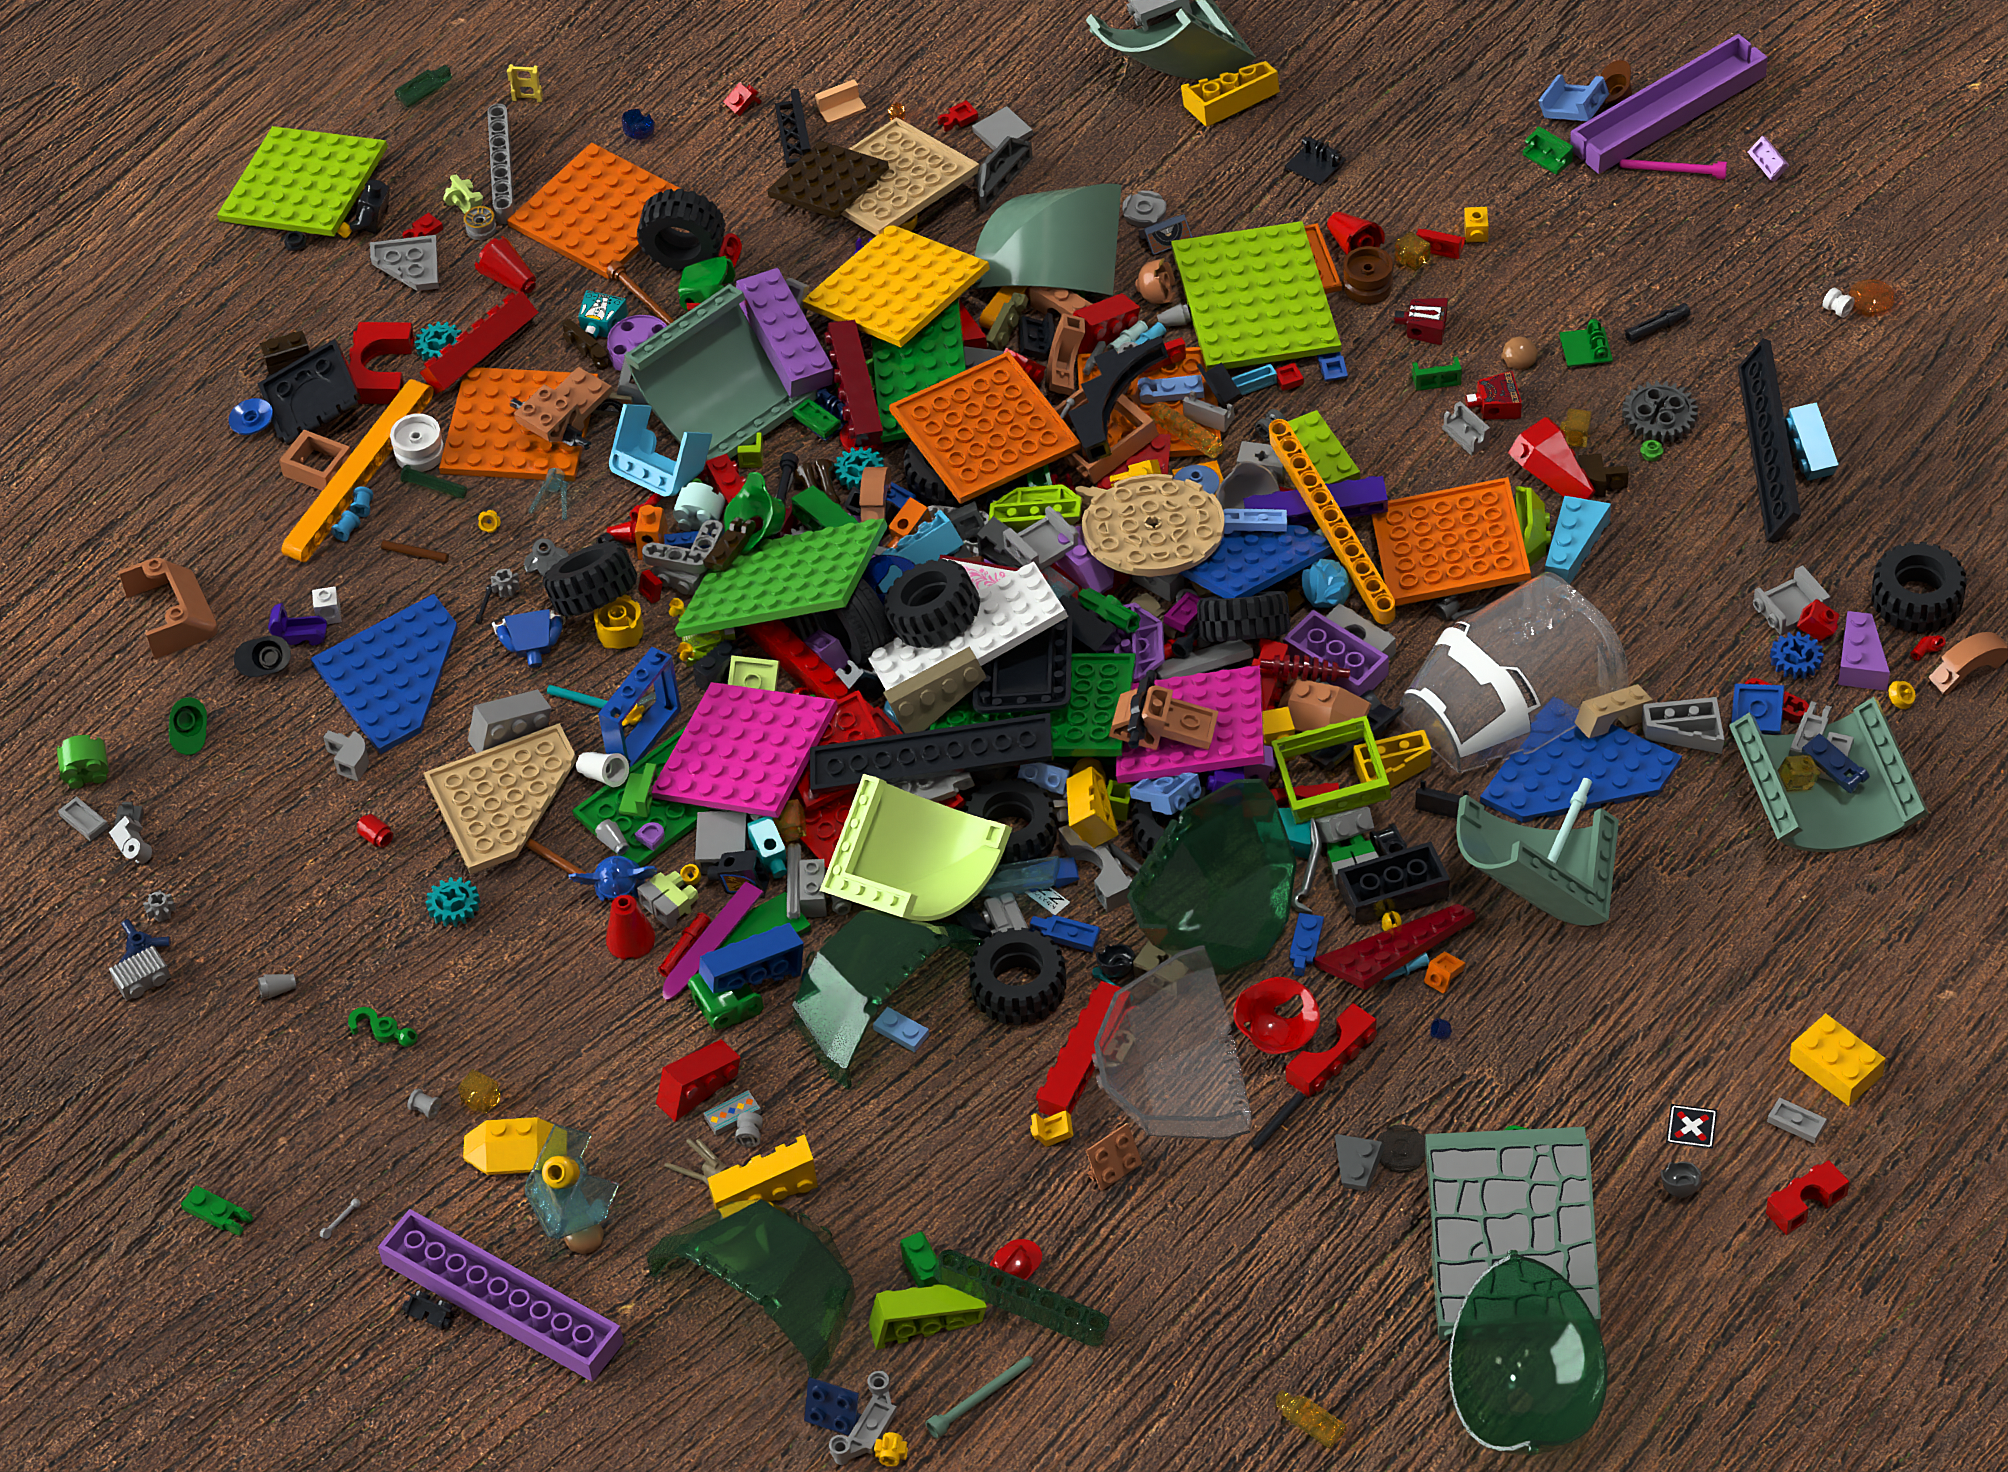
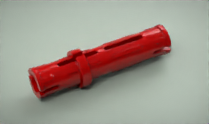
M698 912L690 926L684 928L679 941L657 968L662 976L668 977L670 972L711 923L709 916Z

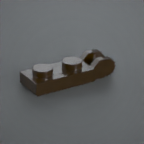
M571 319L565 320L562 325L564 330L563 337L566 342L576 346L583 356L587 355L591 358L593 366L597 367V369H607L609 365L606 357L607 351Z
M735 517L730 523L729 530L724 533L703 560L705 567L726 571L748 543L752 533H754L756 528L755 521L747 520L744 523L743 518Z

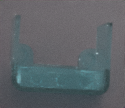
M558 1124L553 1125L525 1185L526 1197L546 1235L554 1239L567 1237L598 1225L601 1221L605 1220L608 1208L619 1187L618 1182L586 1174L587 1169L582 1156L592 1137L591 1133ZM554 1156H569L573 1158L580 1169V1175L576 1184L568 1189H553L548 1186L542 1176L543 1166L548 1159Z

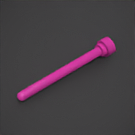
M1622 159L1619 162L1621 168L1712 174V177L1724 180L1726 179L1727 162L1718 161V163H1713V165Z

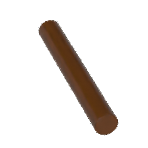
M383 540L381 543V549L445 563L449 560V554L386 540Z

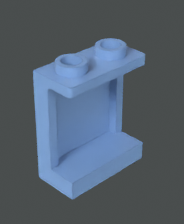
M1558 74L1540 97L1539 106L1544 118L1589 121L1608 97L1609 92L1602 76H1596L1589 86L1566 84L1563 75Z

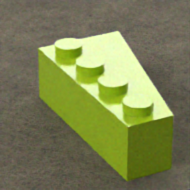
M962 1281L949 1285L937 1284L924 1288L912 1287L900 1291L887 1290L876 1294L868 1324L875 1348L878 1350L885 1348L886 1342L897 1340L898 1344L908 1342L909 1336L922 1333L924 1337H928L944 1327L950 1331L981 1323L987 1307L979 1281Z

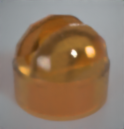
M899 102L890 104L888 108L889 119L893 120L897 117L903 120L906 116L904 105Z

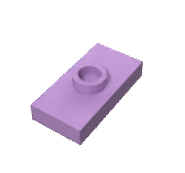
M1761 136L1748 151L1749 155L1771 181L1775 182L1789 167V164L1764 136Z

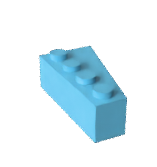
M1564 496L1545 564L1544 584L1563 588L1569 587L1581 568L1583 560L1588 557L1592 546L1601 537V532L1610 523V503Z
M941 510L934 514L936 519L932 522L927 523L924 521L920 524L916 534L905 535L897 543L898 547L896 549L893 547L888 548L868 563L867 569L883 594L887 593L889 587L893 586L894 580L897 577L900 578L906 570H911L915 565L919 563L924 564L928 560L938 561L940 554L952 555L959 551L960 546L964 544L951 521Z

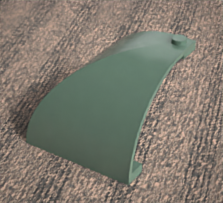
M1195 0L1190 4L1192 14L1181 8L1173 17L1149 26V30L1145 32L1142 28L1122 30L1108 27L1104 20L1093 14H1090L1086 19V22L1091 27L1089 29L1090 32L1097 38H1100L1105 44L1148 67L1177 77L1188 79L1220 78V74L1226 72L1236 73L1240 68L1248 66L1257 58L1213 0Z
M1097 184L1017 196L1005 202L991 215L980 234L974 256L987 261L990 269L971 285V289L984 290L992 289L993 287L1030 286L1091 292L1093 297L1113 296L1121 185Z
M1468 795L1460 798L1456 827L1457 841L1462 855L1470 864L1537 908L1559 920L1575 925L1587 926L1609 920L1619 819L1602 808L1594 811L1593 826L1571 829L1555 864L1548 859V855L1560 830L1538 829L1511 823L1484 810L1485 806Z

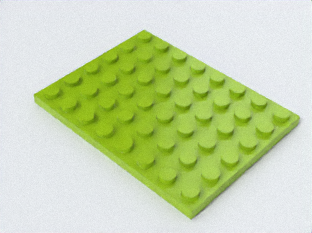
M1303 221L1171 241L1172 252L1206 371L1221 362L1225 369L1341 352V342Z

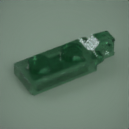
M444 64L437 70L430 71L427 69L394 91L395 97L407 108L450 80L452 78L450 68Z

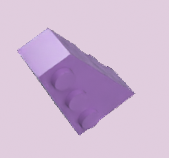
M1847 611L1838 685L1887 691L1890 671L1873 616L1869 613Z

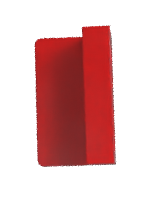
M1418 228L1416 233L1417 251L1455 259L1460 258L1466 242L1465 237Z

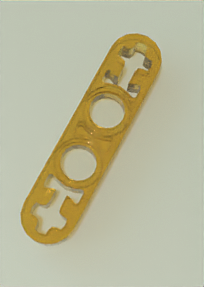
M1157 402L1149 409V415L1156 424L1205 455L1216 458L1224 451V445L1217 436L1166 404Z

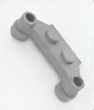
M875 1371L869 1375L868 1387L873 1397L849 1437L836 1435L829 1441L830 1454L834 1457L835 1463L839 1465H844L850 1459L865 1453L872 1455L876 1439L883 1437L897 1413V1407L891 1404L888 1391L890 1388L889 1377L883 1371Z

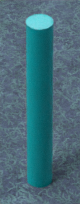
M549 685L547 688V694L600 709L608 702L604 699L554 685Z

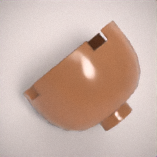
M1164 258L1145 264L1141 268L1138 279L1135 282L1136 289L1147 302L1156 305L1173 302L1176 293H1171V285H1175V278L1169 262H1164Z

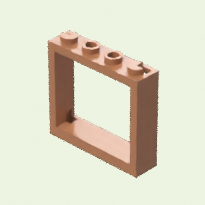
M1083 388L1067 398L1075 400V405L1070 407L1068 411L1088 403ZM1123 394L1116 401L1114 408L1136 426L1137 429L1110 448L1112 455L1088 464L1076 452L1063 457L1070 467L1074 466L1083 479L1088 478L1094 484L1159 436L1154 420ZM1066 400L1054 408L1059 416L1066 406ZM1068 412L1063 418L1066 425L1071 422Z

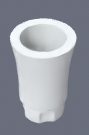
M585 752L579 755L576 762V769L579 773L611 787H618L623 784L629 774L628 761L625 756L619 753Z

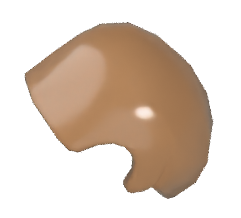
M1518 336L1511 338L1505 343L1501 359L1505 360L1509 368L1522 370L1528 369L1535 363L1538 353L1535 345L1528 338Z
M590 1215L573 1217L566 1224L564 1231V1242L572 1252L580 1254L594 1252L601 1245L604 1237L603 1228L600 1223Z

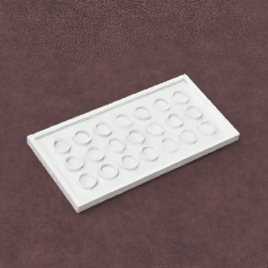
M1033 561L1009 576L1001 578L995 584L978 592L980 606L977 616H974L973 623L968 625L962 634H957L955 639L947 640L939 646L932 645L931 648H924L922 646L917 648L905 644L897 637L883 648H877L873 651L868 659L884 688L888 690L969 646L980 666L1062 621L1068 615Z

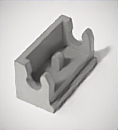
M1191 390L1190 398L1185 397L1183 400V418L1225 432L1235 418L1233 405L1228 404V410L1206 403L1197 399L1195 391Z
M1461 401L1455 404V411L1452 416L1449 411H1446L1442 430L1471 456L1490 445V427Z

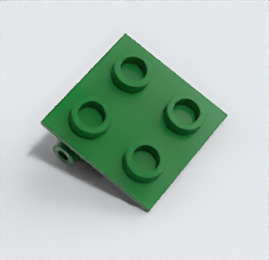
M1591 319L1587 329L1559 332L1567 367L1613 362L1605 328L1601 327V323L1597 319Z

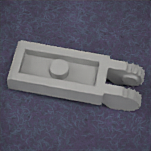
M1811 701L1807 712L1803 715L1789 755L1809 760L1802 754V747L1819 733L1822 736L1824 735L1831 714V706L1826 705L1820 717L1814 715L1817 710V702Z

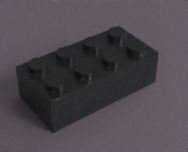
M1430 841L1338 869L1337 888L1355 925L1381 918L1385 913L1391 911L1398 913L1449 897L1450 878Z

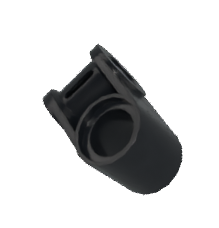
M1394 823L1389 824L1388 828L1376 832L1373 830L1369 832L1370 841L1380 857L1407 849V844Z

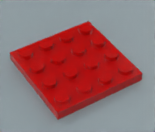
M859 690L836 701L838 708L817 746L882 737ZM810 760L796 784L809 812L855 790L848 789L813 794L810 784Z

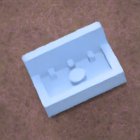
M1045 762L1020 765L1017 778L1025 779L1027 783L1031 781L1037 784L1038 787L1063 795L1067 791L1066 779L1069 778V771Z

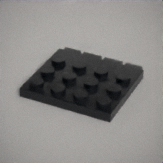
M336 339L258 383L263 399L273 409L272 422L278 438L282 443L286 442L288 446L298 438L303 430L315 431L322 427L321 421L327 424L341 416L340 410L346 413L358 406L357 400L361 399L341 347Z

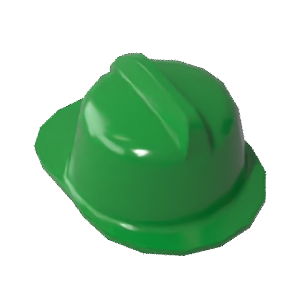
M192 697L182 698L173 705L170 712L169 740L172 747L184 755L195 754L201 750L205 743L207 711L203 703L198 699Z

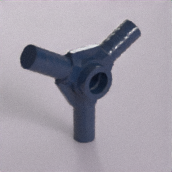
M129 919L124 920L121 926L128 935L126 943L127 952L118 964L129 957L132 958L137 953H141L142 950L145 951L146 948L151 946H171L170 936L152 938L151 935L137 931Z

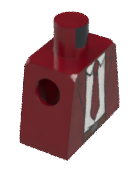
M1448 298L1412 299L1409 311H1395L1394 324L1407 325V337L1410 339L1442 345L1448 312Z

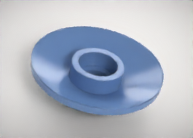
M1203 465L1186 466L1179 470L1173 478L1184 482L1186 479L1192 480L1202 485L1204 491L1215 495L1219 488V477L1216 472Z

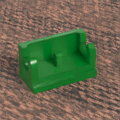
M1539 126L1525 140V143L1529 145L1523 150V156L1556 175L1572 163L1573 146Z
M1458 356L1453 357L1454 363L1452 365L1434 366L1433 368L1419 369L1418 363L1412 362L1413 368L1411 373L1416 391L1461 385L1462 368Z

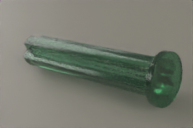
M405 465L400 475V480L403 483L409 481L462 499L466 497L468 488L463 485L411 469L410 465Z

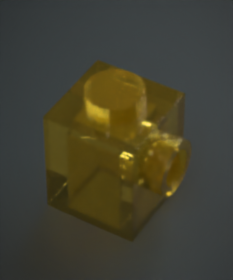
M1409 231L1396 241L1395 259L1400 264L1406 265L1416 272L1430 260V243Z
M1568 408L1566 421L1561 422V429L1566 435L1565 440L1568 445L1587 447L1592 411Z
M1810 755L1785 757L1777 770L1787 792L1811 790L1821 774Z
M798 799L787 801L779 817L772 819L782 840L794 841L799 837L807 836L805 813Z
M474 1069L469 1072L458 1086L461 1101L474 1111L479 1110L485 1114L498 1103L501 1096L497 1081Z

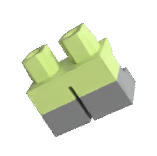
M676 871L667 876L660 872L637 888L640 903L669 930L677 925L676 919L681 915L692 913L690 905L699 898L697 890L692 885H688L682 891L679 889L684 882L681 875Z

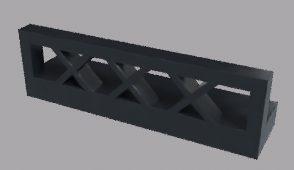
M799 88L790 90L792 101L775 103L786 168L792 167L801 159H789L794 152L802 157L807 152H811ZM793 108L789 115L780 112V110ZM788 123L795 125L791 130L784 127ZM791 137L798 140L794 145L787 142Z

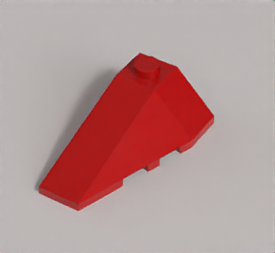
M1544 417L1519 434L1508 454L1523 468L1563 497L1570 496L1587 500L1592 498L1596 492L1584 469L1580 468L1574 456L1576 454L1574 450L1569 448L1565 440V433L1549 417Z

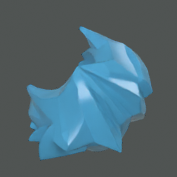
M1320 559L1318 562L1313 563L1310 569H1305L1302 573V587L1307 600L1313 607L1331 608L1339 603L1344 605L1350 594L1352 582L1349 583L1348 572L1339 562Z

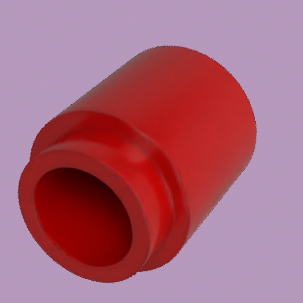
M368 814L359 819L357 833L375 847L384 848L393 839L394 834L391 828L375 815Z

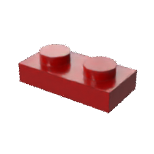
M1182 337L1164 343L1169 357L1144 371V374L1186 359V346Z

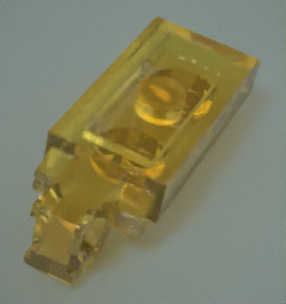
M1281 1390L1275 1397V1405L1283 1410L1282 1415L1287 1420L1329 1449L1346 1431V1424L1304 1395L1302 1397L1297 1395L1294 1398L1284 1390Z

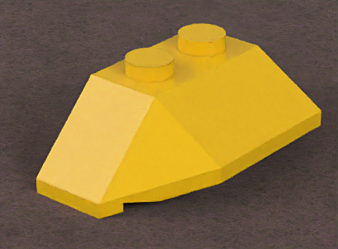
M538 1117L486 1120L464 1136V1161L472 1164L487 1175L540 1172L548 1159L567 1154V1130Z

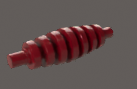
M1275 655L1272 660H1260V668L1270 669L1272 675L1276 676L1280 670L1284 678H1287L1288 672H1291V679L1297 680L1298 673H1301V681H1307L1308 674H1311L1310 681L1316 682L1317 675H1320V682H1326L1327 676H1330V682H1335L1338 677L1348 679L1350 677V669L1340 668L1337 662H1332L1331 667H1329L1328 660L1323 659L1322 665H1319V658L1313 657L1312 664H1309L1308 655L1303 656L1302 663H1299V655H1294L1293 662H1290V655H1284L1283 661H1280V655Z

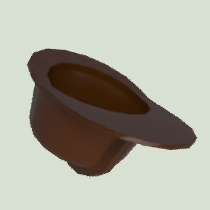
M1616 60L1606 66L1601 73L1609 92L1604 102L1615 106L1632 96V86L1630 83L1631 66L1624 60Z

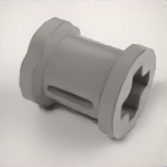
M415 1089L409 1097L407 1107L410 1110H418L424 1113L427 1118L433 1119L441 1108L442 1100L441 1098H432L424 1094L421 1089Z

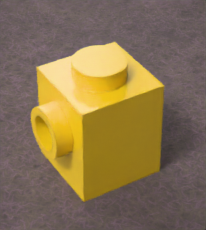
M1487 207L1464 208L1466 243L1488 242L1489 224Z

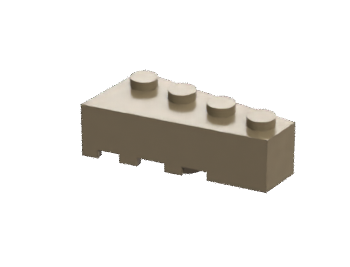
M969 646L883 693L904 733L920 732L928 728L982 682L986 675Z

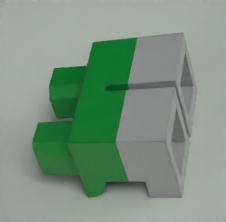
M1361 834L1349 839L1350 846L1342 847L1340 841L1327 844L1328 868L1331 870L1335 889H1338V869L1378 858L1371 841H1365Z

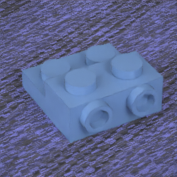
M1190 772L1181 773V775L1142 779L1129 789L1131 798L1142 800L1143 802H1151L1152 811L1161 812L1165 815H1172L1178 810L1182 811L1186 807V803L1190 802L1193 798H1199L1201 794L1198 774Z

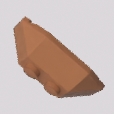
M1297 679L1286 685L1277 708L1288 707L1295 732L1302 733L1307 730L1322 728L1329 724H1337L1352 718L1367 716L1371 703L1338 686Z

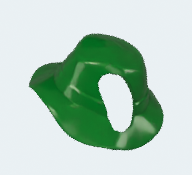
M758 472L749 473L744 486L730 501L725 510L724 532L729 530L730 523L735 517L743 518V522L755 516L763 519V528L752 534L741 552L752 549L761 539L776 535L781 530L785 521V505L782 500L774 498L769 494L762 474Z

